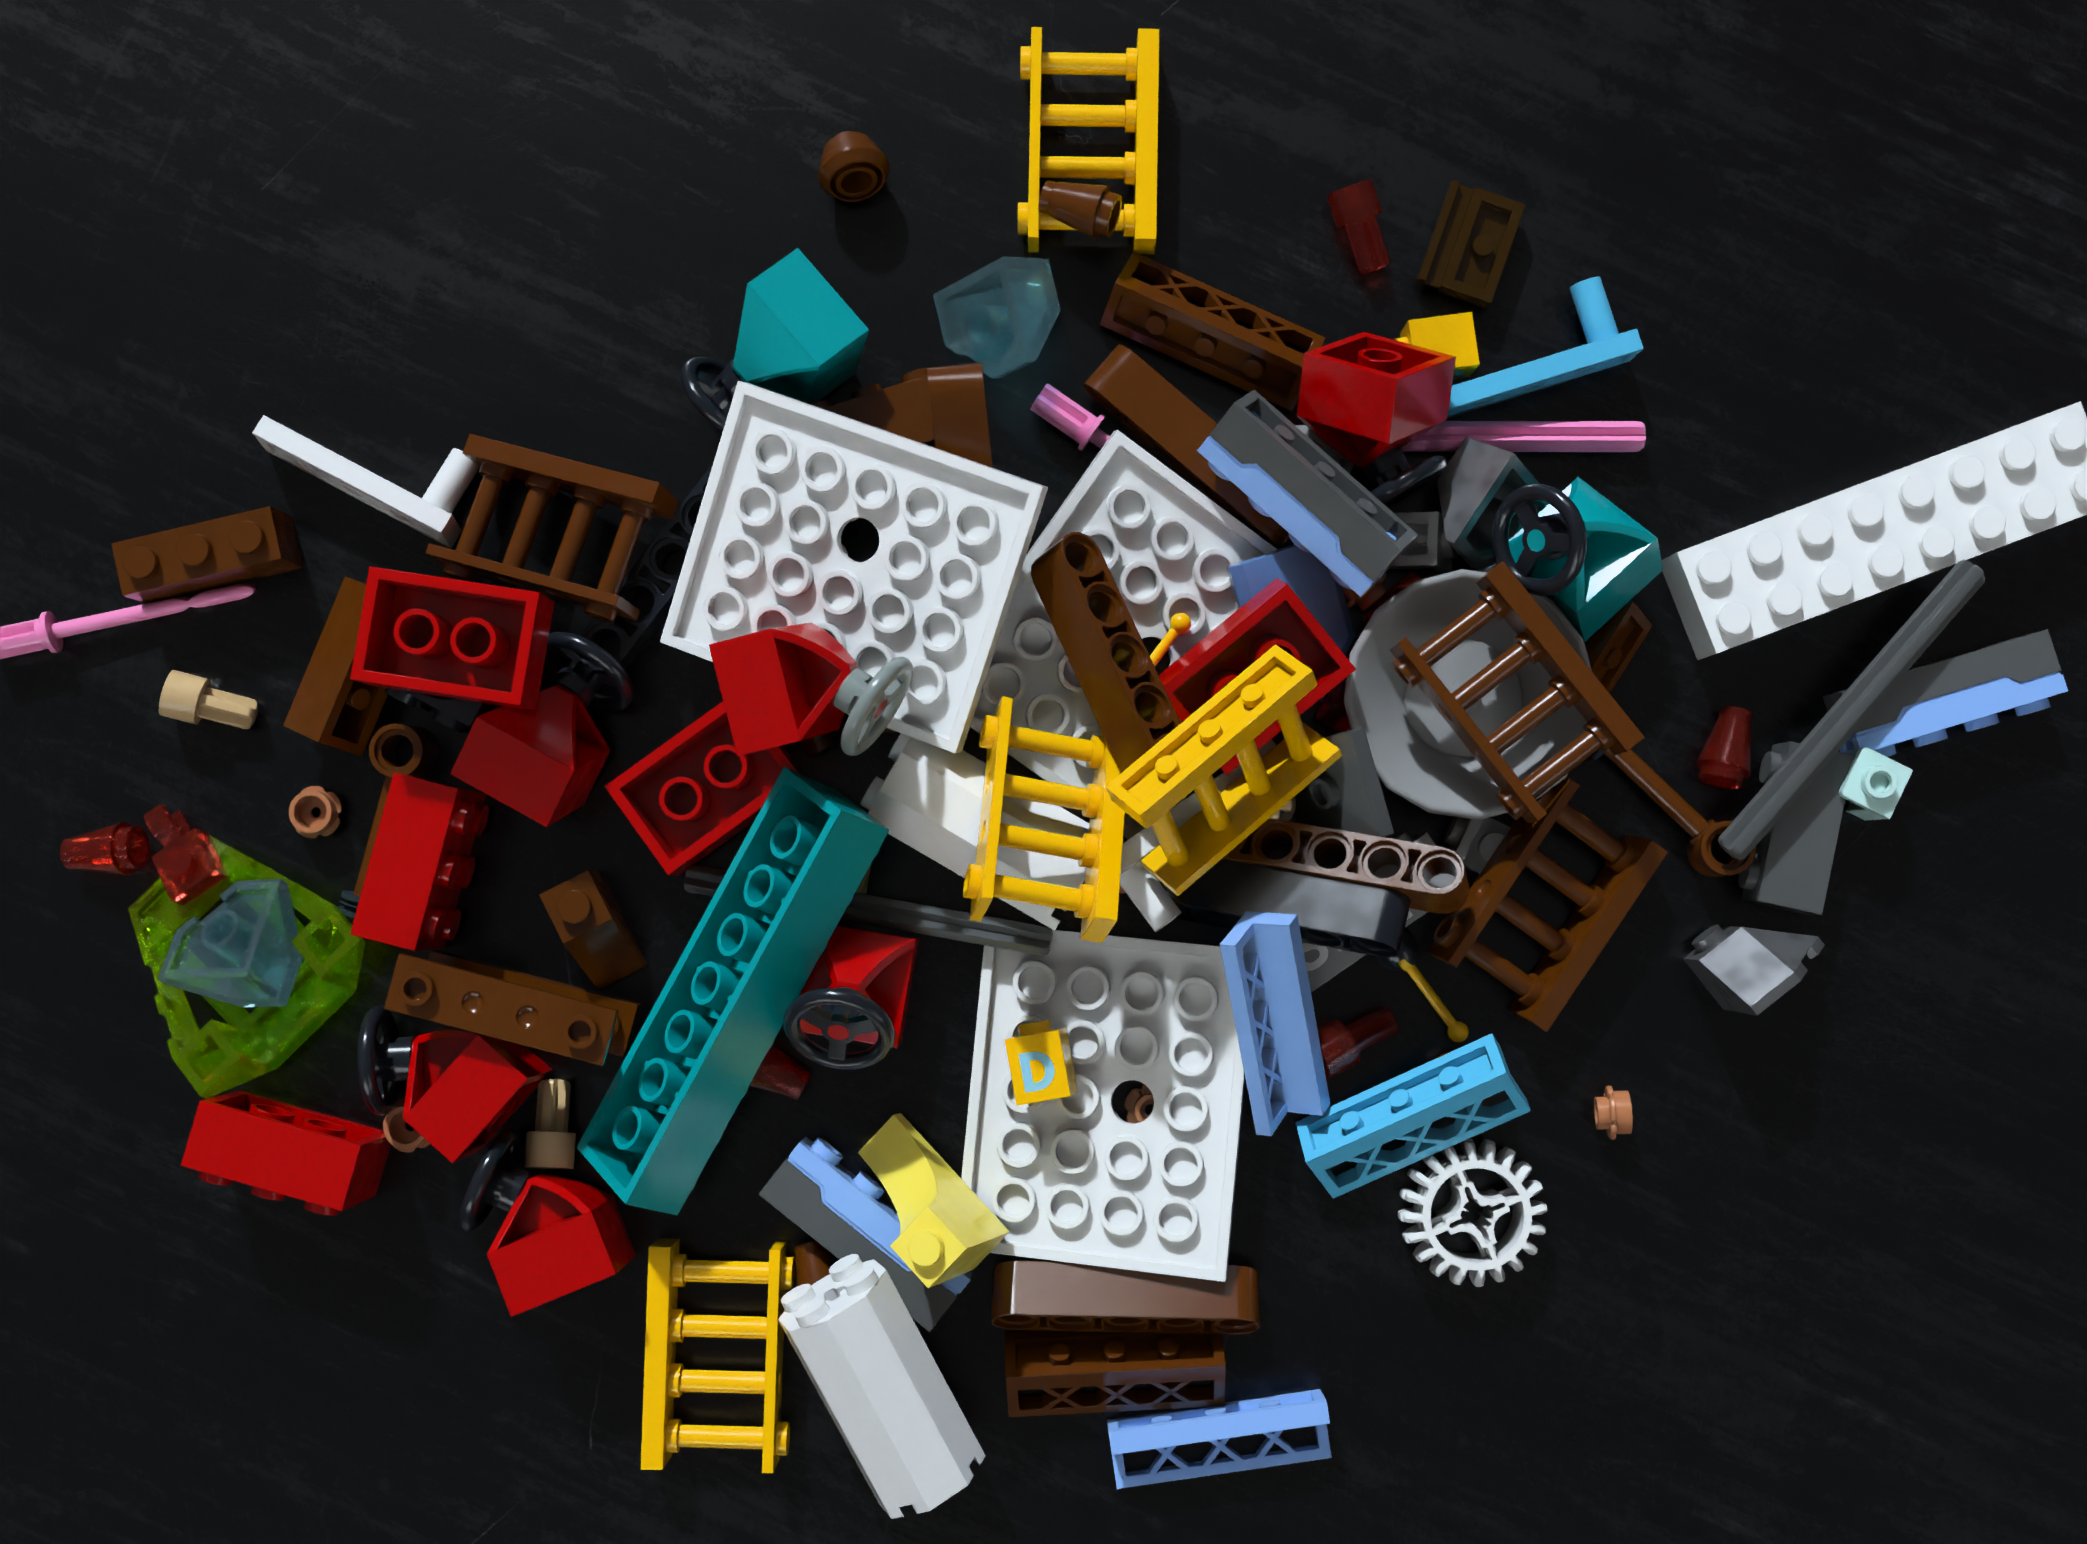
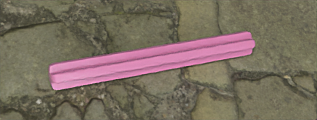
M1444 421L1403 446L1401 450L1403 452H1456L1464 439L1468 437L1510 452H1638L1645 447L1646 428L1645 424L1641 421Z

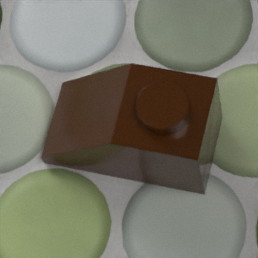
M587 870L539 895L564 946L598 990L648 966L602 871Z

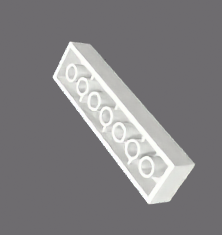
M2081 401L1676 552L1663 559L1662 572L1697 660L2087 515L2086 413Z

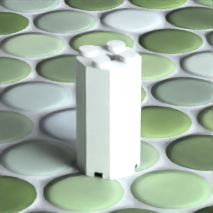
M901 733L888 756L895 764L885 781L879 777L873 780L860 805L867 808L870 816L889 829L888 834L965 878L968 865L975 864L986 763L964 750L955 754ZM1003 796L1001 823L1079 838H1082L1084 833H1089L1088 822L1060 806ZM998 846L996 874L1077 889L1085 880L1086 867L1079 866L1078 860ZM1002 899L1053 930H1056L1060 923L1059 919L1052 916L1055 910L1053 907Z
M850 1254L835 1262L829 1269L830 1274L813 1285L802 1284L787 1292L781 1299L785 1311L778 1321L879 1505L891 1519L904 1517L899 1507L912 1505L917 1514L928 1512L967 1487L974 1476L969 1465L973 1459L981 1465L986 1455L887 1270L874 1259L862 1262L858 1254Z

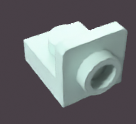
M1870 748L1859 749L1839 789V796L1850 801L1846 811L1865 821L1890 819L1913 770Z

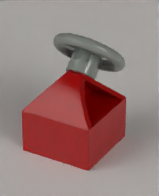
M814 623L770 628L709 644L737 756L837 731L840 729L845 713L849 717L841 735V748L846 755L857 756L866 751L888 726L900 707L913 676L911 661L905 657H897L889 661L872 677L860 668H857L856 662L847 650L833 636Z

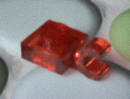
M161 803L144 815L148 829L164 847L163 850L151 858L171 901L185 905L227 877L209 834L197 828L190 831L189 824L181 811H176L169 815L166 806Z

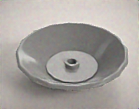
M1460 569L1414 581L1374 611L1350 652L1349 661L1356 670L1346 679L1344 705L1351 730L1364 727L1378 778L1387 789L1428 813L1480 820L1507 813L1496 797V793L1500 791V788L1418 685L1412 689L1409 688L1391 665V662L1396 658L1390 649L1403 638L1407 637L1417 650L1480 601L1478 595L1482 590L1476 582L1487 573ZM1530 594L1592 671L1583 638L1556 603L1546 596ZM1493 618L1430 668L1450 693H1453L1515 644L1513 638L1517 634L1504 618L1499 621ZM1539 661L1535 664L1527 662L1468 708L1466 713L1485 737H1487L1549 689L1548 681L1552 678ZM1563 705L1504 751L1501 757L1522 781L1585 732L1583 725L1587 721L1574 705L1570 708ZM1566 774L1559 781H1557L1550 788H1548L1545 792L1539 795L1536 798V800L1540 798L1542 795H1544L1546 792H1548L1550 789H1552L1554 786H1556L1558 783H1560L1562 780H1564L1568 774Z

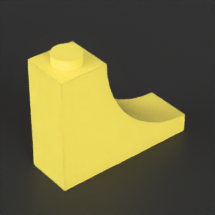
M901 1113L892 1115L858 1152L886 1189L897 1211L900 1222V1235L890 1247L928 1289L974 1270L1010 1232Z

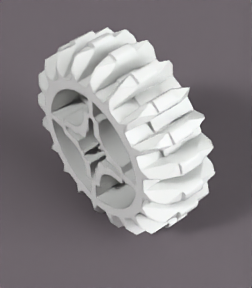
M1469 1138L1460 1142V1154L1458 1155L1454 1147L1451 1146L1441 1151L1444 1159L1439 1162L1433 1155L1422 1159L1430 1168L1425 1175L1417 1169L1410 1168L1407 1175L1419 1184L1417 1190L1401 1188L1399 1195L1404 1200L1414 1203V1207L1399 1210L1398 1218L1402 1222L1416 1223L1406 1229L1402 1236L1407 1243L1422 1241L1416 1247L1413 1255L1419 1262L1432 1258L1429 1270L1435 1276L1439 1277L1449 1268L1450 1281L1453 1284L1460 1285L1469 1270L1472 1284L1476 1287H1482L1485 1281V1270H1489L1493 1279L1500 1283L1505 1280V1273L1501 1265L1507 1262L1508 1265L1519 1272L1523 1270L1524 1266L1522 1261L1516 1257L1517 1253L1521 1249L1530 1255L1537 1253L1538 1248L1528 1241L1527 1238L1529 1233L1535 1235H1544L1546 1233L1545 1226L1533 1221L1532 1216L1546 1213L1547 1205L1542 1201L1530 1200L1531 1197L1539 1194L1543 1187L1537 1180L1524 1181L1532 1170L1528 1163L1522 1161L1512 1166L1515 1159V1151L1504 1147L1495 1156V1142L1490 1139H1484L1476 1154L1473 1139ZM1479 1168L1496 1172L1504 1180L1508 1188L1498 1192L1494 1189L1482 1192L1477 1191L1473 1182L1468 1179L1465 1170ZM1450 1178L1448 1181L1451 1189L1450 1201L1445 1207L1435 1211L1436 1217L1431 1218L1433 1199L1440 1186ZM1467 1195L1477 1204L1483 1206V1211L1477 1212L1481 1215L1476 1220L1478 1229L1464 1216H1461L1462 1211H1467L1464 1208L1465 1204L1469 1202ZM1513 1205L1510 1225L1504 1236L1497 1242L1494 1234L1495 1222L1500 1216L1510 1212L1509 1206ZM1446 1231L1450 1235L1458 1232H1467L1471 1240L1476 1243L1479 1252L1467 1254L1454 1252L1443 1247L1436 1238V1235Z

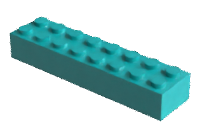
M783 767L577 1146V1149L626 1205L678 1216L741 1099L745 1096L764 1057L772 1047L775 1037L784 1023V1015L793 1000L800 996L802 988L819 957L826 949L830 937L846 908L851 903L857 888L889 832L888 828L832 786Z

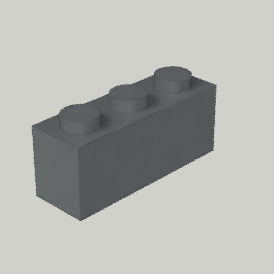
M1789 741L1772 745L1771 752L1768 751L1765 754L1761 763L1760 782L1766 784L1800 743ZM1837 752L1756 845V854L1753 862L1746 870L1739 873L1738 885L1740 888H1743L1741 901L1800 914L1822 915L1845 799L1839 796V789L1853 762L1854 755Z

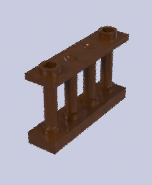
M469 434L463 454L480 466L478 473L483 477L456 550L428 544L425 553L444 565L442 573L456 580L474 582L475 577H480L519 589L540 592L548 597L584 606L583 613L609 623H614L617 616L637 621L640 610L619 596L622 583L644 522H650L653 515L673 520L680 500L660 482ZM512 478L526 482L525 486L529 488L503 562L499 563L477 557L503 484L509 485ZM562 491L573 494L572 499L576 503L550 575L547 576L525 570L524 566L549 498L556 497L557 492ZM608 503L619 506V511L623 513V517L598 587L594 589L572 583L571 580L596 510L603 509L604 504Z
M1502 561L1476 582L1482 590L1478 595L1479 602L1417 650L1407 637L1403 638L1390 649L1396 658L1391 662V665L1409 688L1412 689L1418 685L1500 788V791L1496 793V797L1507 813L1515 820L1523 817L1527 823L1539 821L1547 815L1536 798L1598 749L1604 752L1609 749L1613 755L1621 754L1630 750L1645 737ZM1493 618L1498 621L1504 618L1517 634L1513 638L1515 644L1453 693H1450L1430 667ZM1539 661L1552 678L1548 681L1550 688L1485 737L1466 713V710L1527 662L1535 664ZM1563 705L1568 708L1574 705L1587 721L1583 725L1585 732L1521 781L1501 757V754Z
M1568 778L1562 780L1537 799V802L1547 815L1536 822L1527 823L1523 817L1514 822L1470 887L1469 896L1465 904L1440 922L1434 933V942L1427 951L1433 957L1456 968L1464 956L1515 992V999L1508 1008L1510 1012L1545 1032H1548L1668 853L1653 840L1626 833L1622 840H1616L1568 803L1580 786ZM1555 822L1559 823L1605 858V866L1591 885L1588 886L1538 849ZM1525 866L1575 902V910L1562 929L1557 930L1508 894V891ZM1495 911L1545 947V955L1531 974L1527 975L1477 938Z
M432 950L428 960L406 954L398 955L384 1009L603 1066L607 1053L621 1057L627 1056L642 1004L450 953Z

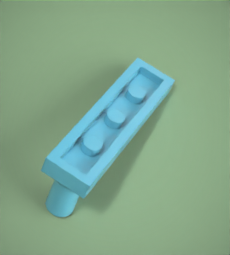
M1597 276L1580 281L1569 289L1587 344L1453 385L1447 418L1630 362L1644 349L1638 330L1636 328L1619 334L1601 277Z

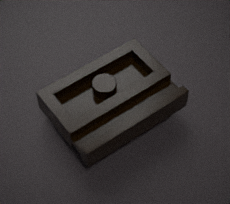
M1453 179L1449 185L1415 284L1420 286L1425 284L1434 287L1440 293L1487 309L1492 303L1526 204L1477 187L1475 189L1460 185V181Z

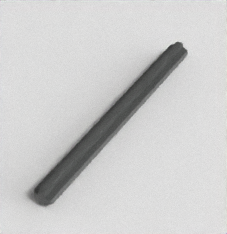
M1968 560L1957 562L1719 836L1718 842L1720 847L1727 854L1738 860L1745 859L1983 585L1985 582L1984 571L1979 566L1974 565Z
M692 864L685 873L684 890L690 893L713 897L727 870ZM861 893L854 894L851 903L840 919L1041 956L1048 955L1053 937L1052 929L1046 926L985 915L981 922L969 920L970 913Z

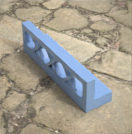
M1246 911L1220 943V949L1256 1135L1272 1136L1287 1112L1323 1116L1331 1103L1298 915Z
M1320 1389L1226 1402L1225 1406L1185 1408L1107 1420L1117 1489L1332 1458L1327 1424H1330L1328 1406ZM1315 1426L1317 1445L1294 1448L1281 1438L1280 1435L1283 1430ZM1261 1433L1267 1436L1255 1454L1240 1455L1226 1444L1233 1437ZM1206 1441L1213 1444L1202 1462L1187 1463L1173 1452L1174 1448L1178 1445ZM1274 1443H1276L1283 1449L1269 1451ZM1156 1449L1160 1452L1148 1469L1125 1472L1123 1453ZM1220 1451L1229 1456L1228 1458L1215 1459ZM1167 1458L1176 1464L1161 1467Z

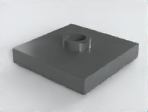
M1364 727L1323 736L1340 749L1342 756L1294 797L1299 823L1380 837L1393 834L1392 823Z

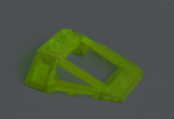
M206 833L128 908L144 965L151 967L159 994L154 996L158 1013L166 1016L172 1038L167 1040L171 1057L200 1097L209 1098L277 1069L356 991L366 942L362 937L350 935L352 924L339 908L304 886ZM234 885L305 959L251 1014L179 940ZM275 895L309 918L311 922L305 927ZM174 967L228 1024L211 1019L199 1030Z

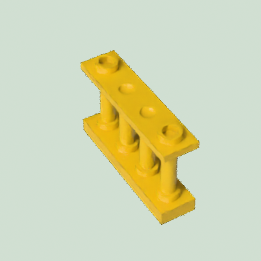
M1031 27V46H1021L1020 79L1030 80L1029 195L1028 202H1018V235H1028V253H1039V230H1075L1050 217L1048 214L1039 212L1040 178L1124 179V185H1134V204H1124V209H1121L1115 231H1123V237H1133L1134 252L1138 254H1154L1157 234L1159 29L1138 28L1136 48H1126V53L1042 52V27ZM1042 74L1125 75L1126 81H1135V100H1126L1125 105L1041 104ZM1041 126L1125 127V133H1135L1134 152H1125L1124 157L1040 156Z
M1276 644L1105 786L1111 800L1145 829L1152 826L1160 845L1144 857L1141 863L1146 870L1177 896L1342 756L1337 746L1305 723H1302L1296 703L1318 685L1313 670ZM1278 720L1284 740L1261 758L1254 739ZM1236 755L1243 774L1220 793L1212 774ZM1194 790L1202 809L1178 829L1170 810Z
M1002 696L994 715L984 716L979 737V747L987 749L976 862L975 864L968 865L963 886V897L972 899L969 920L981 922L993 897L1074 911L1076 918H1082L1080 940L1103 943L1118 918L1125 811L1111 800L1105 786L1121 774L1102 732L1099 736L1092 735L1091 739L1087 740L1010 725L1013 698ZM1008 747L1084 761L1087 768L1093 769L1092 784L1089 783L1086 788L1006 774ZM1003 796L1082 810L1084 817H1090L1089 833H1084L1083 837L1079 838L1001 823ZM998 846L1078 860L1079 866L1086 867L1085 884H1080L1077 889L996 874Z
M658 1238L648 1249L641 1470H663L672 1457V1453H679L680 1447L762 1449V1473H773L780 1456H788L790 1444V1422H781L784 1330L778 1319L785 1311L781 1303L785 1290H792L794 1288L795 1257H786L787 1242L776 1241L769 1250V1262L688 1260L687 1254H679L680 1239ZM686 1282L768 1284L767 1317L688 1315L685 1309H677L678 1287H685ZM684 1337L766 1339L765 1372L684 1369L683 1364H675L676 1342H683ZM682 1392L764 1394L763 1427L683 1425L681 1419H673L674 1397L680 1398Z

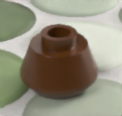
M844 131L834 136L824 146L818 171V180L821 188L827 194L839 200L847 202L861 201L873 196L881 189L889 176L890 165L886 155L867 135L860 132Z

